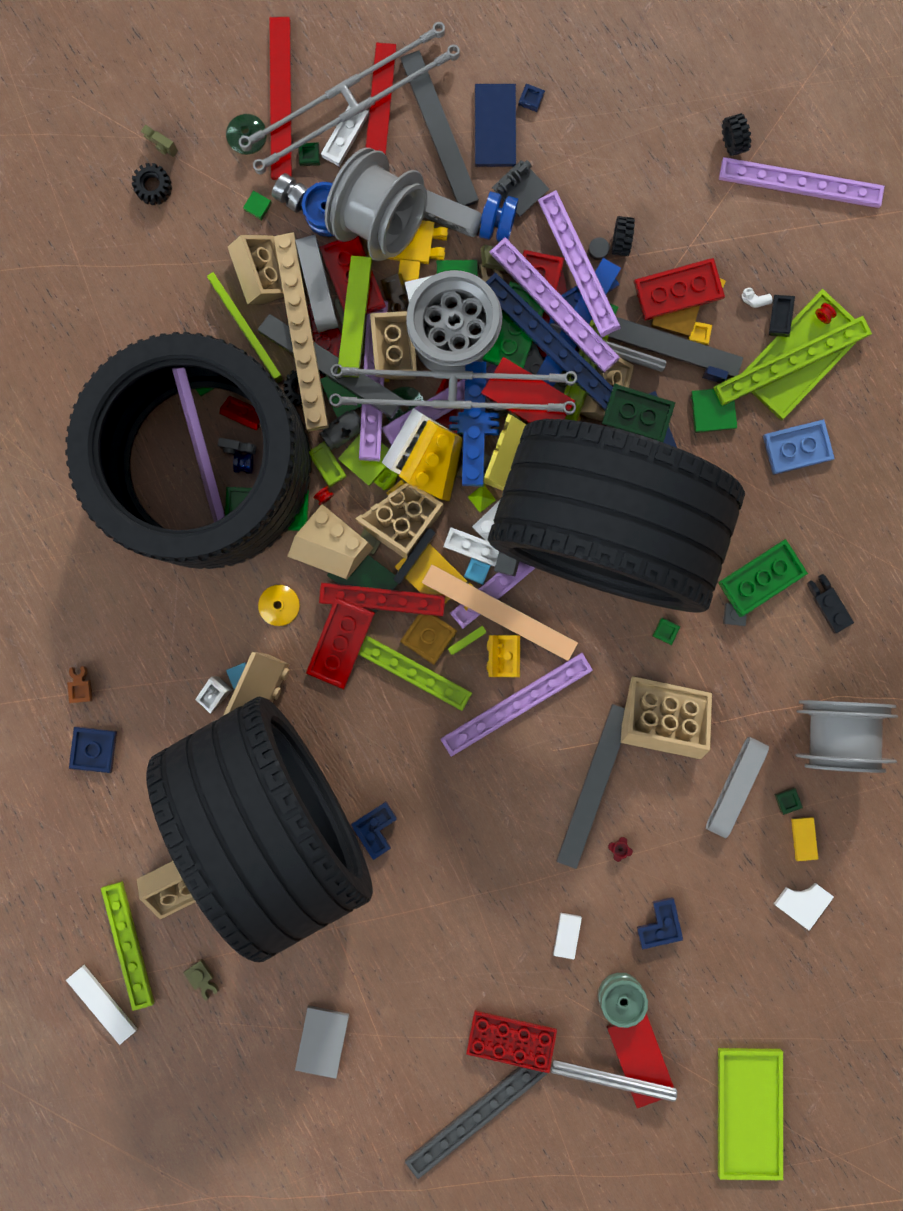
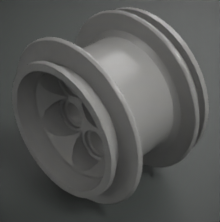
M372 148L358 150L345 162L331 186L325 206V225L327 230L342 242L350 241L358 235L368 240V252L375 261H383L389 257L397 256L412 241L425 214L427 190L424 187L421 173L416 170H410L397 177L389 172V162L387 156L382 151Z
M444 271L431 276L415 290L407 309V331L418 358L430 371H465V365L475 361L484 362L482 360L483 356L495 344L502 326L500 302L491 287L480 277L465 271ZM457 305L455 308H452V309L447 308V307H450V306ZM474 308L477 310L473 315L467 314L469 309ZM435 316L441 317L440 321L436 323L432 322V319ZM460 320V323H456L454 326L450 325L451 322ZM475 328L481 330L478 335H472L470 332ZM438 336L445 337L444 341L440 343L435 342V339ZM458 342L465 344L461 349H456L454 346ZM486 362V369L491 365L490 363Z
M799 700V704H803V710H797L796 712L811 716L810 753L795 754L796 757L809 759V763L805 764L806 768L886 773V769L882 768V763H897L895 759L882 758L883 719L898 718V715L891 714V708H896V705Z

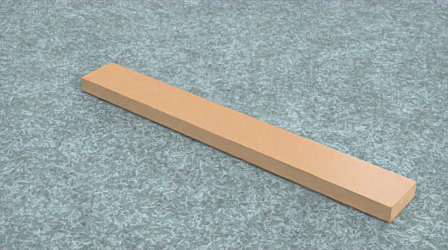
M432 564L422 581L428 587L569 661L578 642Z

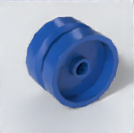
M330 182L315 183L307 189L302 200V209L307 224L313 232L325 237L335 236L327 230L325 225V206L333 184Z
M490 191L481 217L479 237L490 240L493 237L495 228H498L496 234L497 242H500L505 237L509 240L519 198L508 196L504 201L503 208H500L501 194Z

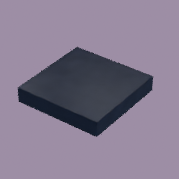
M74 727L69 769L112 773L117 731Z

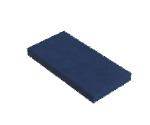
M475 84V167H514L516 165V84Z

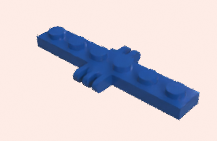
M475 361L465 365V371L486 373V362ZM486 378L465 379L464 401L485 403L486 397L481 392L486 386ZM485 408L464 409V412H459L458 416L449 417V422L458 423L450 424L449 430L457 431V434L463 435L462 486H483L485 435H499V430L491 429V427H499L500 422L491 421V419H499L500 413H487Z

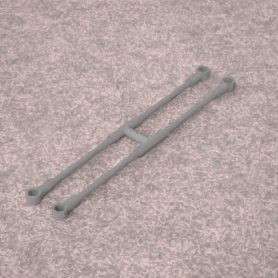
M436 22L433 25V29L421 35L416 41L358 75L355 74L332 87L324 95L263 131L260 130L249 137L242 136L239 139L241 149L243 151H250L252 145L265 138V135L324 100L333 98L337 94L342 93L351 107L340 114L335 120L279 153H274L263 160H255L253 163L255 172L257 174H264L267 167L279 161V158L340 122H345L374 105V102L435 66H440L449 60H457L460 57V49L457 45H450L447 52L435 58L430 64L359 104L348 89L360 82V79L421 43L425 44L435 37H443L445 35L444 24Z
M334 364L331 367V374L335 378L358 376L361 374L425 376L449 379L448 400L358 399L357 397H341L335 393L330 396L329 401L336 408L341 405L375 404L433 406V408L548 410V412H564L566 415H572L576 410V405L572 401H567L565 404L548 403V405L478 403L457 400V379L549 380V382H565L571 386L577 380V375L573 371H569L566 374L532 375L473 373V371L370 370L342 367L340 364ZM336 368L341 369L339 374H334ZM572 375L574 381L570 382L566 377ZM335 397L340 398V401L337 404L333 403V399ZM572 405L573 410L569 412L565 407Z

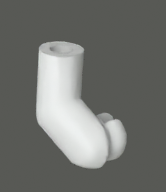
M752 288L743 290V301L753 308L772 304L771 294L757 296Z

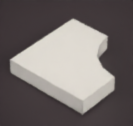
M814 883L810 888L803 891H793L785 887L774 902V905L810 930L834 897Z

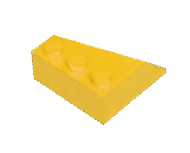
M428 420L399 477L408 484L441 500L450 501L463 437Z

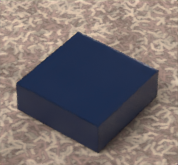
M526 83L518 105L537 112L545 90Z
M708 366L702 378L722 383L727 379L729 372Z

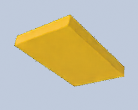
M431 544L428 545L406 576V579L420 593L434 595L443 594L422 583L431 564L466 583L468 582ZM403 558L395 568L399 571L407 559ZM445 596V604H446L451 598Z

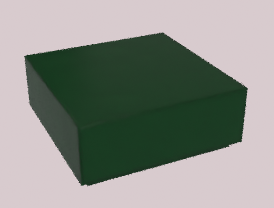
M319 142L305 143L298 147L300 166L320 165Z
M794 787L774 794L782 815L803 808L797 790Z

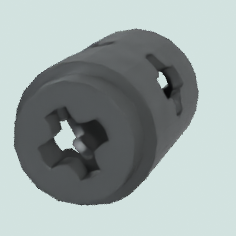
M354 410L346 411L329 423V428L322 429L323 431L319 435L330 450L338 449L360 433L361 419Z

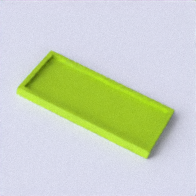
M822 289L792 320L790 337L777 336L743 372L855 320V318ZM823 303L831 305L837 313L835 318H831L829 324L821 322L815 314V311ZM854 344L751 393L782 421Z
M718 1048V1177L720 1180H783V1051L781 1049Z

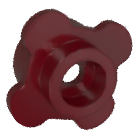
M620 837L618 841L610 842L608 845V849L614 855L613 859L617 862H620L627 856H631L633 853L625 837Z

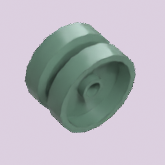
M617 972L609 975L602 981L598 989V1001L604 1016L611 1024L617 1027L629 1028L637 1025L644 1019L648 1010V999L644 989L635 977L627 973Z

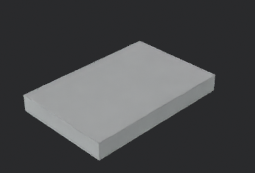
M308 1005L295 1071L337 1078L349 1018L348 1013Z

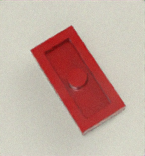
M229 396L220 407L219 414L256 431L261 425L255 408L234 397Z

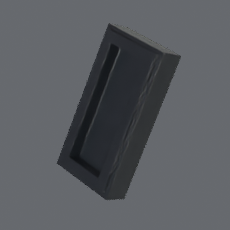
M774 295L769 336L790 337L795 296Z

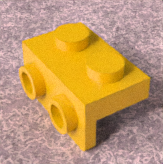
M489 635V640L487 641V650L489 652L487 671L489 677H520V636Z

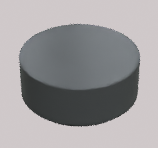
M604 238L593 239L588 248L589 255L595 260H602L608 255L609 243Z

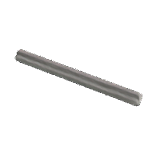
M551 323L550 326L560 334L562 329L557 324ZM608 341L606 342L624 360L660 372L665 369L666 361Z
M556 1060L552 1063L551 1072L553 1074L675 1102L677 1099L676 1088Z

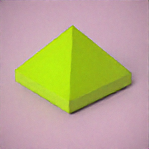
M386 467L374 483L383 490L390 489L395 485L398 474Z
M484 484L468 496L480 513L496 501Z

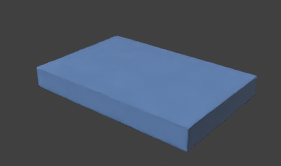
M824 419L763 435L773 475L835 459Z

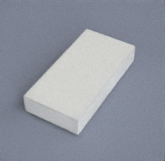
M560 912L553 952L554 956L575 959L581 916Z

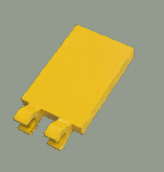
M422 220L417 233L409 245L397 256L387 259L420 261L421 264L428 265L430 259L444 260L445 248L431 247L433 239L447 241L448 228H434L435 222Z

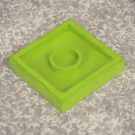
M359 434L338 460L370 487L386 468L382 461L389 448L381 442L380 461L359 460Z

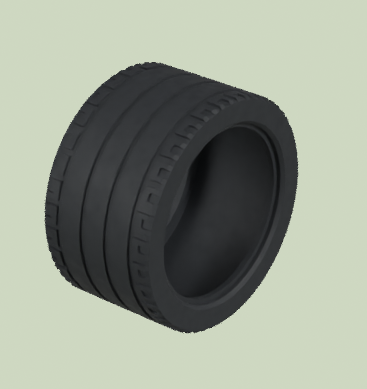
M173 332L168 335L161 333L157 337L152 335L149 336V339H140L135 344L127 345V348L124 350L120 349L116 352V355L107 358L108 361L104 365L101 364L96 373H92V378L88 383L84 384L83 387L85 388L83 391L79 392L77 403H74L72 407L74 409L73 414H70L69 417L71 421L70 425L67 426L68 437L65 439L67 443L65 455L68 456L66 466L69 467L70 471L68 473L69 479H72L73 482L71 486L76 491L77 500L82 503V509L87 512L91 521L96 522L97 528L101 529L107 537L114 538V542L128 550L134 551V553L175 565L197 569L225 568V565L233 566L243 563L246 559H252L259 553H263L265 548H270L274 542L282 537L281 534L287 532L291 523H294L296 520L294 517L300 513L302 503L304 504L305 502L304 496L308 493L307 488L311 479L309 473H311L312 457L309 454L311 448L308 435L305 433L306 428L299 413L296 411L297 409L264 367L251 355L248 356L244 350L237 348L231 343L227 344L225 340L216 339L210 335L205 337L201 333L190 334L189 332H184L183 334ZM178 366L185 368L191 389H223L248 399L256 410L263 434L261 468L256 482L246 498L236 509L222 519L207 526L189 530L165 529L146 512L134 490L130 470L133 443L142 423L158 405L178 394L172 368Z
M541 419L527 424L523 429L520 444L517 447L511 471L502 493L503 497L500 499L493 520L495 524H492L488 535V541L493 548L515 560L569 581L654 606L701 613L710 607L713 598L712 592L716 589L722 564L724 563L738 520L739 510L743 504L745 491L740 482L725 470L694 454L666 443L593 423L565 419Z
M260 696L158 752L149 760L146 772L149 799L168 852L189 892L206 918L220 936L244 958L258 963L264 962L371 900L373 887L370 873L361 848L341 805L299 734L284 714L270 700Z

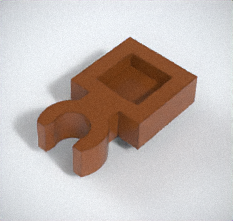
M81 666V673L79 675L76 674L75 667H70L69 674L73 678V682H67L69 703L92 701L91 680L85 681L84 679L87 675L86 666Z

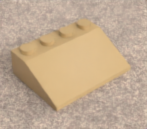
M252 652L224 715L259 696L270 700L272 703L274 699L277 700L281 693V688L279 687L290 673V669H288L290 664L269 654Z
M632 676L622 721L621 743L702 759L710 751L712 693Z

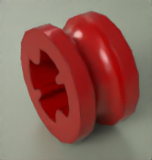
M823 303L815 311L817 318L825 324H829L831 318L837 316L835 309L827 303Z
M328 486L317 492L313 498L318 500V504L321 506L328 502L334 494L330 493Z

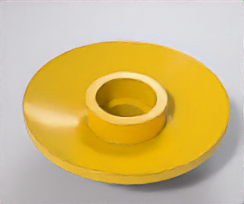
M274 585L267 588L261 594L258 602V610L261 617L267 623L274 626H284L291 623L298 615L300 608L297 594L291 588L284 585ZM275 602H281L280 609L274 607Z

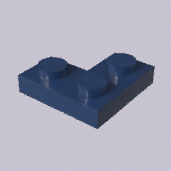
M387 801L351 823L353 830L373 860L391 849V846L380 831L397 820Z
M674 898L653 901L657 922L637 927L642 950L683 941Z

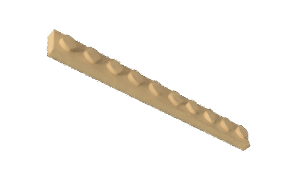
M294 232L274 236L306 429L308 432L329 428L299 254L295 241L296 237Z

